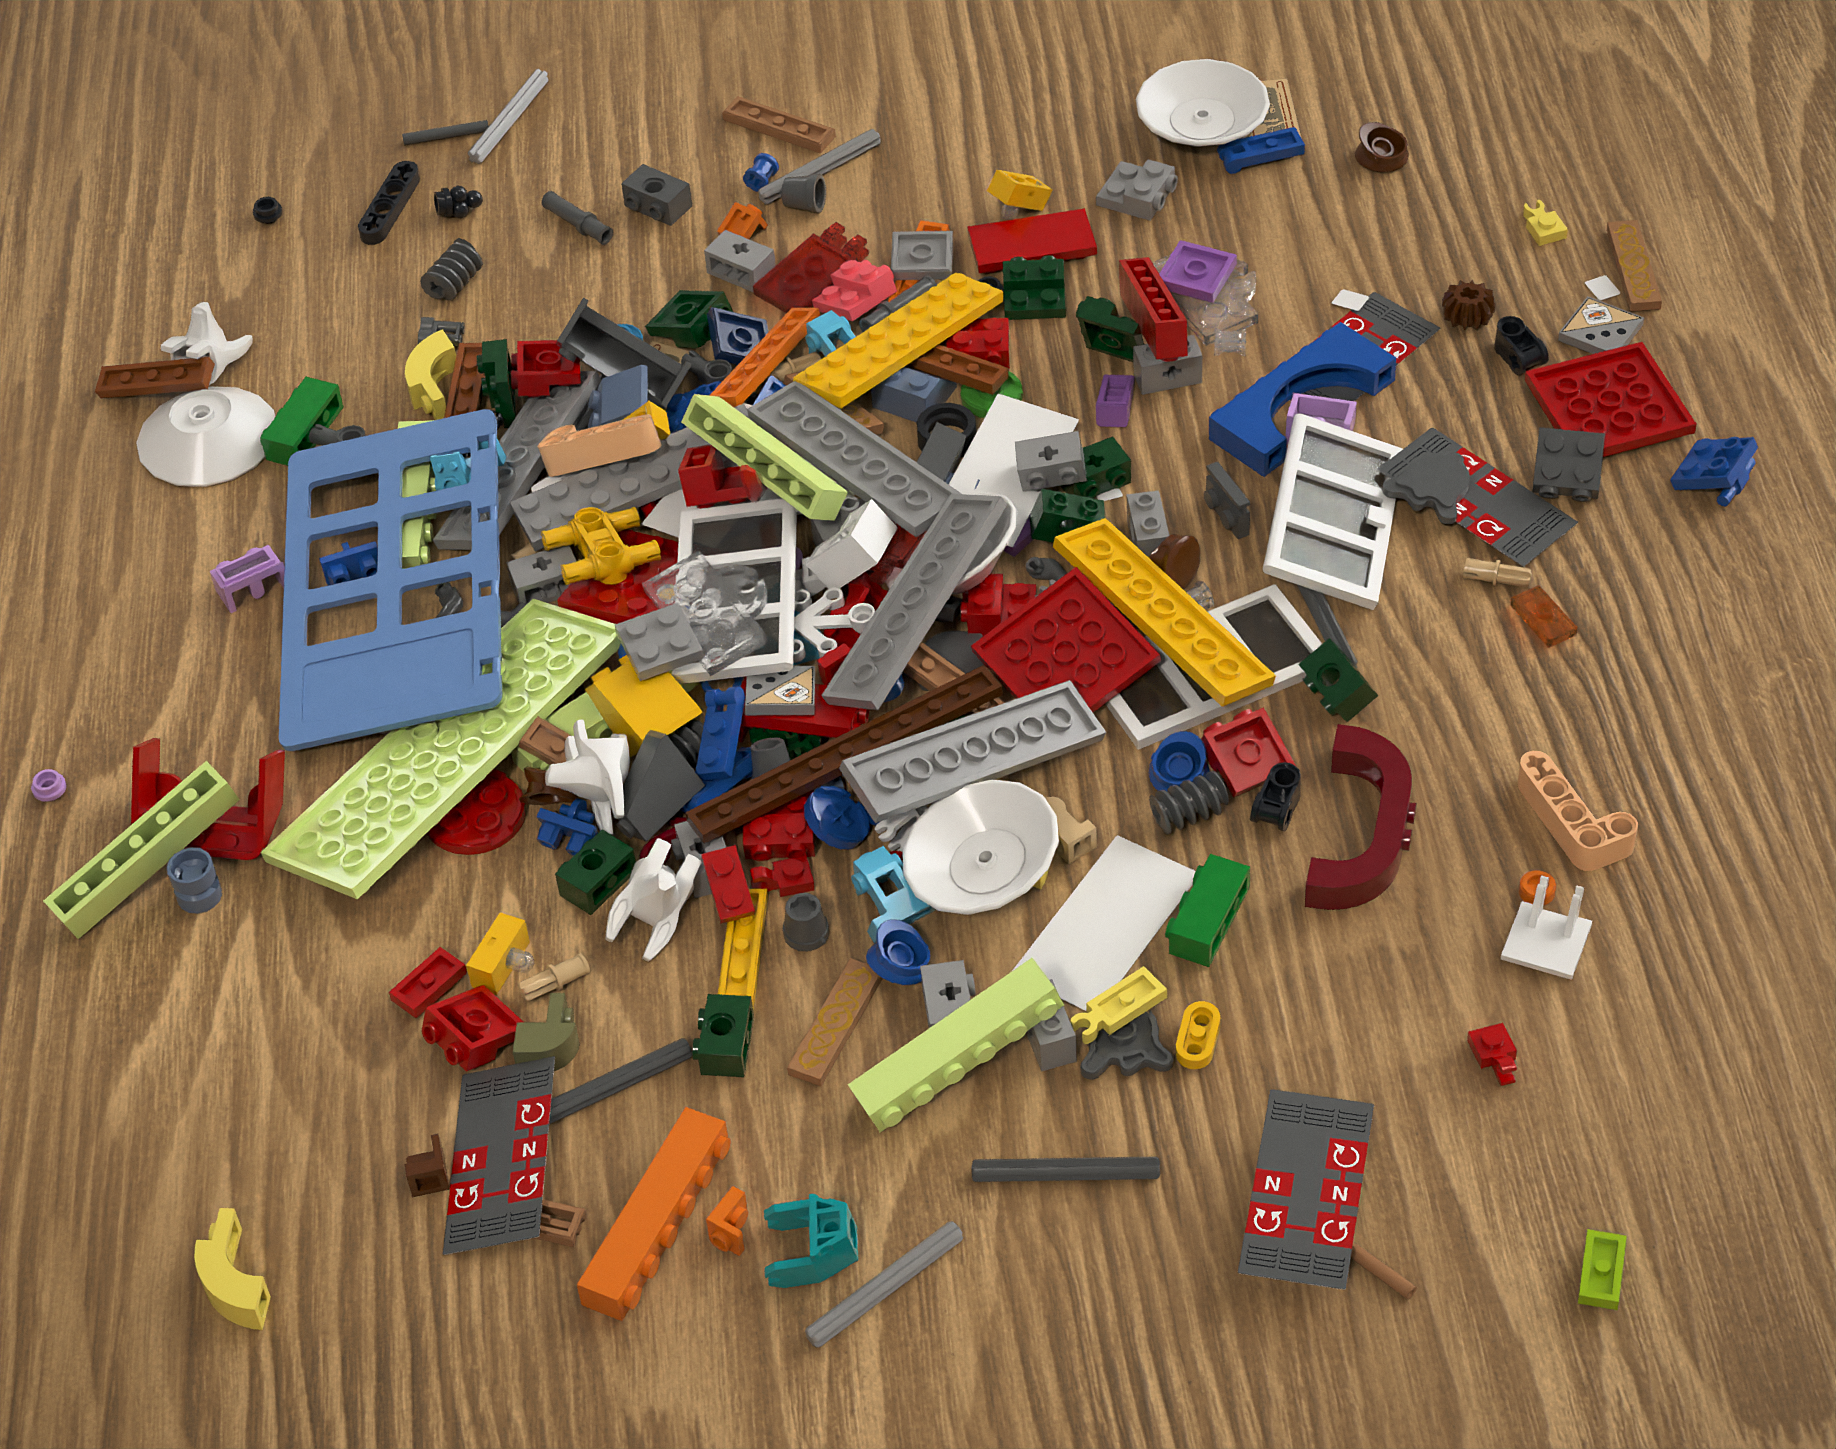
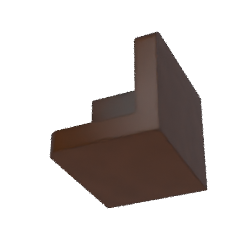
M438 1133L431 1135L433 1151L411 1155L406 1158L407 1164H404L412 1197L450 1190L444 1152Z

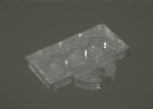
M1171 254L1152 262L1158 273L1161 272ZM1237 260L1235 268L1213 303L1170 292L1185 316L1187 326L1206 346L1258 323V313L1248 303L1256 292L1255 271L1248 273V264L1244 261ZM1247 274V276H1246L1245 278H1242V279H1235V278H1234V277H1237V276H1244V275Z
M698 550L642 583L645 593L658 609L679 603L703 649L704 659L699 660V662L710 677L768 643L765 632L754 620L764 609L767 603L768 592L764 579L758 581V573L753 568L733 565L715 571ZM756 583L750 590H740L745 584Z

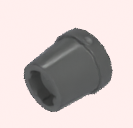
M810 174L808 176L785 178L781 190L783 205L788 208L808 210L811 213L822 212L826 200V184L823 175Z
M766 738L751 745L753 773L751 778L754 779L790 761L783 739Z
M799 893L789 898L785 906V921L782 928L785 942L797 951L808 952L818 949L826 943L829 937V924L823 914L819 899L810 893Z

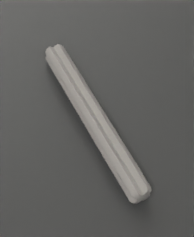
M536 69L468 151L471 162L477 164L483 162L548 82L546 71Z
M870 129L758 190L760 201L764 204H770L781 198L782 184L787 177L808 176L810 174L823 175L872 149L881 142L879 133L874 129Z
M953 1221L947 1222L808 1326L805 1333L809 1342L816 1348L824 1345L961 1242L963 1239L961 1229Z

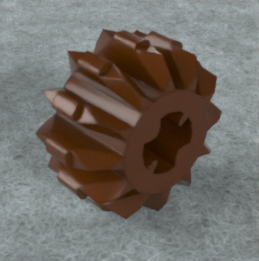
M1460 280L1458 285H1449V289L1442 298L1444 320L1451 321L1452 327L1460 325L1464 330L1467 327L1477 330L1479 325H1488V321L1495 312L1493 290L1486 289L1485 283L1474 284L1473 280L1470 283Z

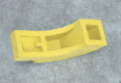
M443 329L421 341L413 349L405 365V378L414 410L423 407L425 413H431L435 420L443 419L446 410L445 398L437 384L446 375L454 371L456 361L455 347Z
M220 1208L216 1223L210 1225L209 1240H196L194 1258L199 1278L210 1303L223 1317L246 1328L263 1330L271 1296L263 1276L247 1275L233 1267L242 1228L235 1209Z

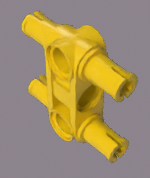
M635 506L609 514L595 507L583 508L575 513L574 518L568 521L567 525L541 531L542 543L546 551L573 544L578 546L585 558L573 563L560 565L565 585L591 578L605 584H617L624 581L627 573L634 570L635 566L661 560L660 548L656 540L628 547L623 544L617 532L625 529L640 527L639 514Z

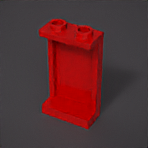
M747 676L744 677V680L740 686L744 691L745 700ZM815 684L814 715L747 716L744 703L738 742L744 741L749 727L837 738L867 723L870 709L829 705L821 696L828 685Z

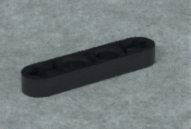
M402 161L395 164L358 224L360 238L363 243L375 245L381 243L387 237L420 182L416 163ZM401 191V193L396 195H388L391 192ZM390 210L387 213L378 214L379 211Z

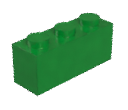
M307 376L303 379L300 385L293 390L291 397L285 405L278 410L276 417L268 428L264 429L261 434L260 442L263 446L266 460L288 466L289 458L294 453L314 448L317 445L309 440L311 429L315 428L316 424L329 428L344 408L338 384Z
M1210 854L1204 866L1199 865L1197 867L1191 891L1184 892L1179 904L1180 912L1176 918L1172 917L1166 927L1165 938L1169 939V954L1210 967L1249 891L1250 866Z

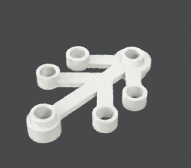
M830 588L824 592L823 597L812 604L810 593L807 590L799 589L795 591V611L801 613L794 617V630L817 648L821 658L828 651L834 650L838 646L834 639L825 637L817 629L853 628L861 634L875 613L874 607L868 603H860L854 605L849 610V613L845 615L820 616L828 609L835 610L844 606L845 600L842 590ZM780 617L749 620L748 629L750 634L757 639L770 638L779 645ZM794 639V650L798 651L793 654V662H799L805 658L806 652L803 642Z

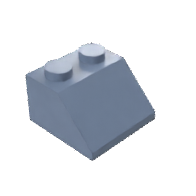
M641 364L601 380L597 391L592 390L588 407L593 409L589 419L588 428L623 420L648 402V366Z
M905 366L871 389L872 406L875 409L916 422L919 415L928 407L938 403H945L957 388V383Z

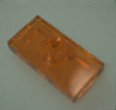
M1539 585L1511 597L1510 606L1548 648L1577 635L1578 627Z

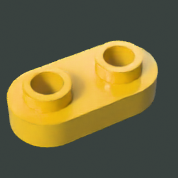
M1198 1001L1190 1004L1184 1011L1176 1041V1059L1185 1068H1204L1213 1058L1220 1030V1012L1215 1005L1205 1001ZM1203 1023L1206 1024V1026H1201L1197 1024Z

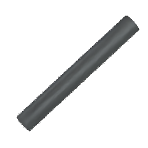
M488 120L404 133L402 136L404 145L482 133L489 126Z

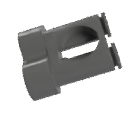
M421 317L418 344L428 336L443 329L444 332L454 333L446 335L453 346L458 347L459 343H462L463 340L461 333L464 334L465 323L435 321L434 317Z

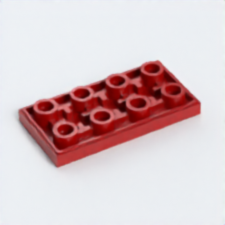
M1085 208L967 227L978 273H994L998 270H1003V261H1010L1014 257H1023L1026 260H1040L1043 256L1051 255L1056 259L1069 260L1097 255V245Z

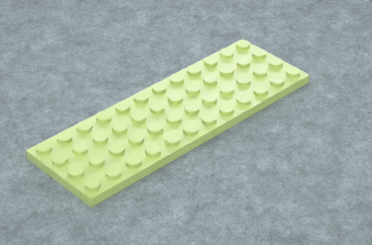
M532 599L501 628L502 699L497 706L391 730L260 852L265 862L358 899L519 745V741L537 716L545 720L585 680L594 674L610 656L618 651L621 642L616 634L615 624ZM492 663L482 665V675L492 673Z

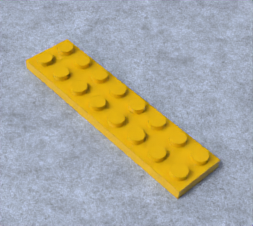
M954 273L937 284V286L930 288L929 291L911 300L905 306L793 377V381L805 385L832 405L843 408L1002 303L1003 291L987 283L966 277L964 274Z
M1106 518L1055 537L1053 548L1074 568L1077 567L1111 603L1222 707L1273 686L1276 675Z

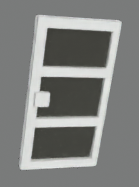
M1295 414L1263 564V572L1374 610L1379 600L1396 498H1389L1383 494V483L1390 478L1377 469L1403 449L1304 414Z
M784 499L680 511L675 604L679 603L703 649L704 659L673 669L671 675L679 684L786 672L793 669L797 509Z
M1275 584L1207 611L1276 675L1273 686L1222 707L1149 637H1144L1160 654L1161 661L1105 703L1138 750L1161 741L1173 733L1185 731L1303 681L1302 678L1306 674L1298 664L1322 643Z

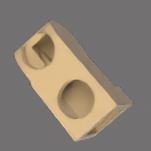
M1057 797L1045 798L1057 816L1059 843L1056 852L1068 864L1097 848L1096 827L1088 819L1080 824L1066 811V805L1061 799Z

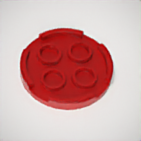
M493 769L485 779L480 781L461 802L457 803L426 834L438 847L455 854L475 855L497 849L510 841L524 823L526 804L519 801V798L523 795L522 789L511 779L507 778L506 773Z

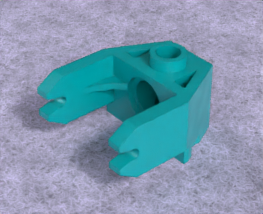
M812 1193L809 1194V1199L774 1204L764 1210V1219L768 1220L769 1229L784 1231L809 1227L810 1238L809 1257L777 1261L764 1268V1276L768 1278L769 1286L788 1288L821 1283L858 1261L857 1226L847 1203L831 1198L822 1199Z

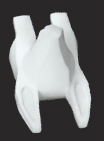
M201 302L192 308L191 321L186 336L169 338L161 344V351L170 353L171 360L210 357L215 363L210 384H212L221 375L227 364L239 359L248 351L253 339L251 335H245L234 341H226L223 330L219 327L211 312L209 303Z
M577 720L573 726L574 736H568L565 740L566 762L549 766L545 773V784L589 799L599 830H604L613 835L611 808L616 819L624 817L623 782L628 775L630 765L627 736L625 734H612L610 738L588 739L584 720Z
M659 838L656 839L647 857L638 860L634 864L627 886L615 898L608 914L605 936L607 941L613 942L625 921L631 915L653 926L651 937L642 959L648 962L668 944L674 934L679 912L694 890V877L702 862L695 856L688 854L675 874L669 866L663 865L671 844Z

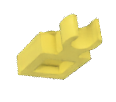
M1537 200L1536 209L1529 208L1527 203L1524 204L1523 216L1527 219V230L1539 246L1566 239L1567 227L1555 211L1548 213L1544 211L1545 206L1541 200Z

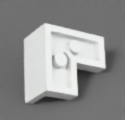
M871 499L848 515L838 533L815 548L806 566L828 589H840L878 564L895 534L897 526Z

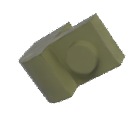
M550 993L546 1023L517 1022L513 1046L515 1064L555 1056L554 1071H557L574 1059L579 1050L580 1042L576 1024L574 1023V1009L568 1008L565 993Z

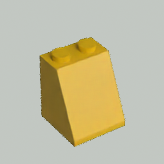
M627 655L618 660L622 666L611 672L609 667H606L593 675L591 679L594 683L585 689L612 733L625 734L627 736L630 757L638 753L645 735L650 730L669 735L703 713L669 671L640 681Z

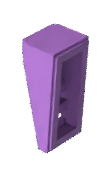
M1107 374L1103 376L1096 402V424L1098 426L1126 427L1128 425L1135 376Z

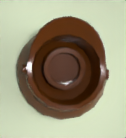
M1379 122L1365 123L1360 127L1359 139L1361 143L1355 151V158L1360 165L1377 172H1391L1400 169L1407 163L1409 157L1408 144L1402 133Z
M1172 534L1162 541L1148 558L1185 590L1198 571L1200 564L1199 543L1194 536Z
M529 766L524 768L528 788L527 792L519 798L521 803L529 805L572 803L579 797L567 790L547 786L545 784V770Z

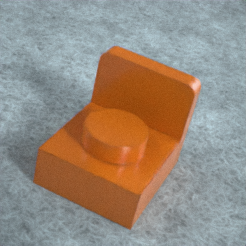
M735 202L717 232L720 235L724 230L750 239L757 227L765 230L768 224L762 218V211L751 204L743 206Z
M732 1186L706 1219L711 1243L721 1251L727 1252L729 1250L738 1256L745 1250L743 1234L740 1230L748 1218L745 1192Z

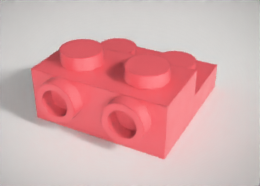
M856 260L847 261L840 266V269L830 275L834 286L825 288L822 294L812 300L814 308H818L821 313H827L832 310L839 317L844 316L847 320L853 322L897 292L893 281V272L887 265L876 267L868 260L861 262Z

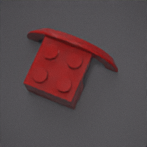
M711 444L687 448L678 469L687 507L709 508L715 505L716 502L722 501L734 504L745 501L747 497L751 502H757L768 488L761 483L756 470L748 465L724 468L721 452Z

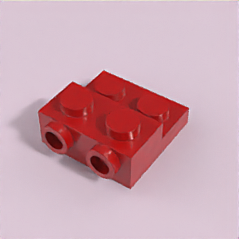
M1009 318L976 319L947 338V348L1010 369Z
M557 340L517 341V353H511L512 389H518V396L535 398L550 395L549 385L570 386L572 384H581L580 360L576 358L575 362H571L558 353L560 347L556 345Z
M990 573L981 583L970 590L962 592L963 601L968 602H961V622H967L968 634L981 633L984 636L1034 599L1035 595H1037L1036 584L1024 583L1003 584V574Z
M1264 707L1254 712L1251 709L1244 710L1234 716L1233 721L1224 725L1221 722H1217L1203 731L1204 734L1201 740L1206 748V758L1213 771L1220 772L1233 798L1264 785L1274 765L1286 762L1296 766Z
M814 789L743 824L745 859L767 861L771 858H795L805 855L807 857H815V833L809 828L804 816V804L809 795L814 792Z
M481 985L426 1007L422 1035L427 1043H437L444 1050L446 1060L451 1065L459 1064L467 1072L495 1060L498 1048L514 1042L517 1022L523 1021L489 989Z

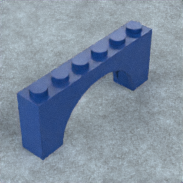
M1340 322L1330 330L1323 332L1319 338L1309 345L1302 347L1290 359L1280 363L1276 369L1265 377L1259 378L1254 385L1243 393L1237 394L1225 406L1215 410L1209 416V440L1265 477L1285 462L1287 438L1277 430L1272 420L1278 410L1292 399L1294 393L1301 394L1321 387L1342 386L1362 390L1375 396L1395 381L1396 357Z

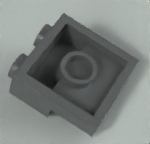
M1539 427L1532 492L1539 493V496L1544 498H1557L1558 495L1572 496L1573 500L1581 502L1590 501L1591 498L1598 499L1605 433Z

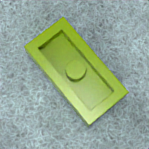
M1587 1229L1578 1304L1618 1310L1626 1235Z

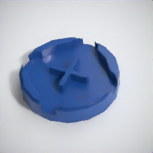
M821 786L809 795L804 804V816L809 828L829 846L838 849H853L864 840L870 830L869 818L863 805L859 801L855 804L849 798L851 794L844 789L835 786Z

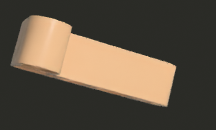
M646 414L580 431L576 430L575 425H565L548 433L537 447L548 476L553 477L649 454L659 449L662 444L651 415Z
M1529 751L1523 754L1520 759L1517 785L1519 791L1578 869L1583 871L1597 870L1632 855L1638 829L1636 818L1626 812H1616L1595 819L1546 753Z

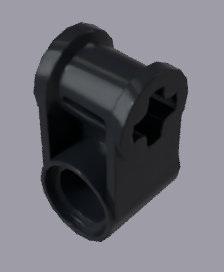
M1506 316L1498 321L1494 350L1516 375L1525 373L1526 369L1536 364L1542 366L1548 362L1549 355L1545 344L1535 336L1523 320L1515 316Z
M1283 762L1271 768L1261 791L1258 792L1253 802L1250 821L1257 823L1261 820L1277 825L1281 831L1285 832L1287 830L1295 807L1300 800L1301 774L1295 765Z

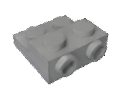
M1149 159L1143 167L1120 161L1097 194L1096 206L1151 221L1157 210L1160 211L1163 208L1170 192L1173 193L1177 186L1178 176L1175 175V167Z

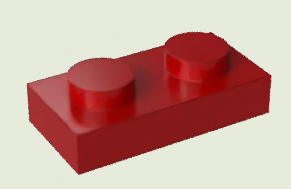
M736 845L701 854L720 924L755 915V909Z
M439 947L389 991L390 999L414 1018H417L425 1011L426 1007L432 1005L467 974L466 965Z

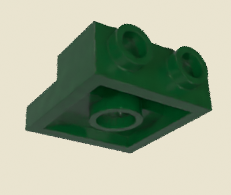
M1046 255L1040 260H1026L1023 257H1014L1010 261H1003L1005 318H1009V320L1066 318L1064 259H1056L1054 256Z
M679 290L645 327L650 336L672 337L677 347L696 349L711 340L707 318L710 308L714 307L731 312L733 310L724 291Z
M1087 296L1085 301L1079 303L1076 318L1079 321L1086 348L1133 362V347L1144 345L1139 324L1129 317L1119 318L1116 305L1106 298L1096 299Z
M507 339L482 342V355H477L479 374H485V378H481L483 396H489L491 408H495L496 416L501 414L504 418V428H509L516 418V389H512L511 385L512 367Z

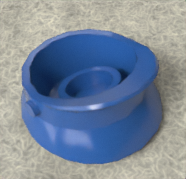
M1180 731L1169 735L1161 742L1156 752L1152 754L1148 773L1155 789L1165 791L1171 785L1180 787L1182 781L1185 780L1193 782L1195 776L1202 775L1205 777L1210 768L1206 761V748L1203 741L1196 734L1187 731Z
M890 919L880 924L877 930V943L868 949L866 960L871 969L881 978L891 983L911 985L921 982L920 966L928 965L930 950L920 934L911 925L901 920Z

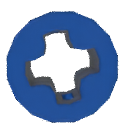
M767 153L758 154L754 159L752 168L747 169L743 175V181L746 186L758 192L760 188L767 185L769 178L774 176L779 170L777 160Z

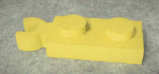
M1143 966L1087 1002V1013L1074 1015L1070 1023L1074 1031L1081 1027L1088 1028L1082 1032V1042L1089 1044L1097 1038L1098 1031L1104 1029L1111 1035L1166 999L1167 988Z

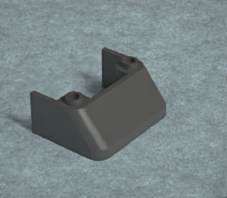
M583 297L556 342V345L560 347L558 353L571 362H575L577 358L606 377L641 364L648 366V401L650 400L664 410L692 364L686 361L682 365L589 308L587 306L589 300Z

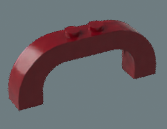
M1337 724L1332 749L1331 773L1353 775L1369 781L1377 788L1381 799L1373 841L1363 854L1349 860L1339 861L1311 857L1305 888V907L1324 910L1348 909L1365 904L1381 895L1392 884L1399 870L1402 851H1409L1412 830L1406 828L1407 823L1414 824L1417 803L1410 802L1412 774L1403 753L1392 742L1375 732L1360 727Z

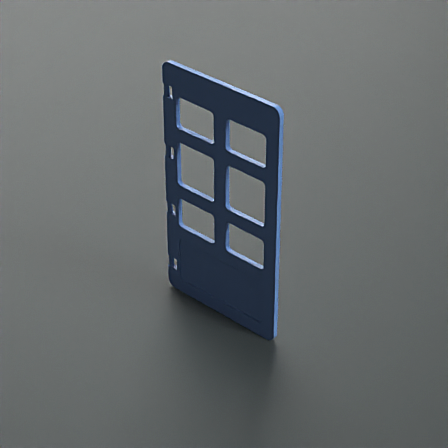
M489 409L478 410L298 451L289 458L279 742L286 751L306 749L486 710L500 703L502 699L501 603L499 597L498 452L496 449L497 419L493 411ZM488 440V448L479 450V442ZM454 452H460V454L471 453V480L467 484L406 498L402 497L403 469L405 467L429 462L432 455L439 456L453 454ZM375 473L379 474L378 501L374 505L311 518V491L313 488ZM471 506L472 550L468 555L402 569V524L405 520ZM490 512V520L480 522V514ZM378 527V565L375 575L308 589L309 553L312 541ZM472 577V608L470 610L402 625L403 593L409 590ZM491 586V595L481 597V588ZM377 598V628L373 632L307 646L308 615L311 612ZM492 663V673L482 675V665Z

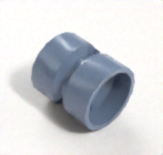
M191 847L182 849L169 859L167 874L174 888L178 905L182 910L188 913H203L214 908L220 902L222 888L212 858L207 851Z

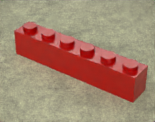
M1150 258L1119 260L1120 296L1134 321L1139 324L1141 333L1156 360L1172 362L1178 360V357L1188 356L1187 320Z

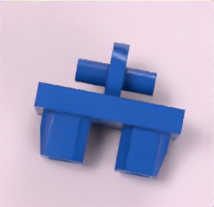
M376 541L350 548L348 542L341 544L343 551L319 558L326 584L329 586L375 575L378 565V547Z
M577 798L572 802L571 806L562 804L559 810L560 814L540 808L536 817L542 824L537 840L542 846L553 850L557 849L562 836L565 835L571 837L565 850L574 856L581 850L587 840L597 835V827L591 825L595 815L587 812V802L585 800Z

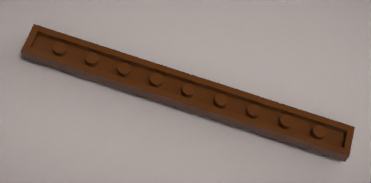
M982 665L685 812L687 822L705 844L843 775L839 769L842 760L941 726L1001 696L1002 685Z

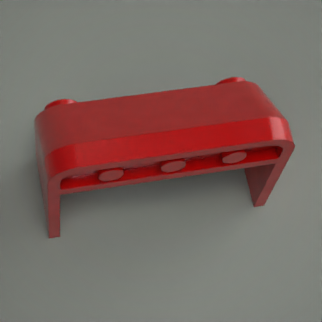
M152 738L133 746L131 825L182 782L175 774L159 772L160 738ZM276 750L259 759L258 785L254 786L249 792L248 807L232 806L184 849L191 847L201 848L207 851L211 857L252 860L260 856V852L268 846L283 805L285 750Z

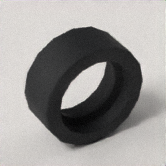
M938 403L924 410L916 421L918 447L920 450L923 451L931 435L930 432L938 422L944 426H955L964 430L962 434L966 435L961 458L964 457L976 435V421L972 412L966 407L955 403Z

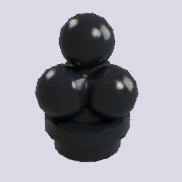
M459 185L454 186L450 191L447 187L441 188V191L434 192L436 213L445 217H452L453 214L456 218H464L468 215L469 207L477 208L483 202L480 192L472 190L467 193V190Z

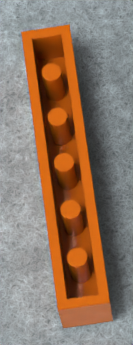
M688 1107L684 1108L577 1283L582 1306L623 1321L629 1309H634L637 1306L641 1297L642 1287L648 1278L651 1279L655 1276L660 1264V1257L666 1248H671L678 1234V1227L684 1218L690 1217L695 1207L697 1195L702 1188L708 1187L715 1165L719 1159L723 1160L729 1151L731 1140L728 1138L726 1121Z

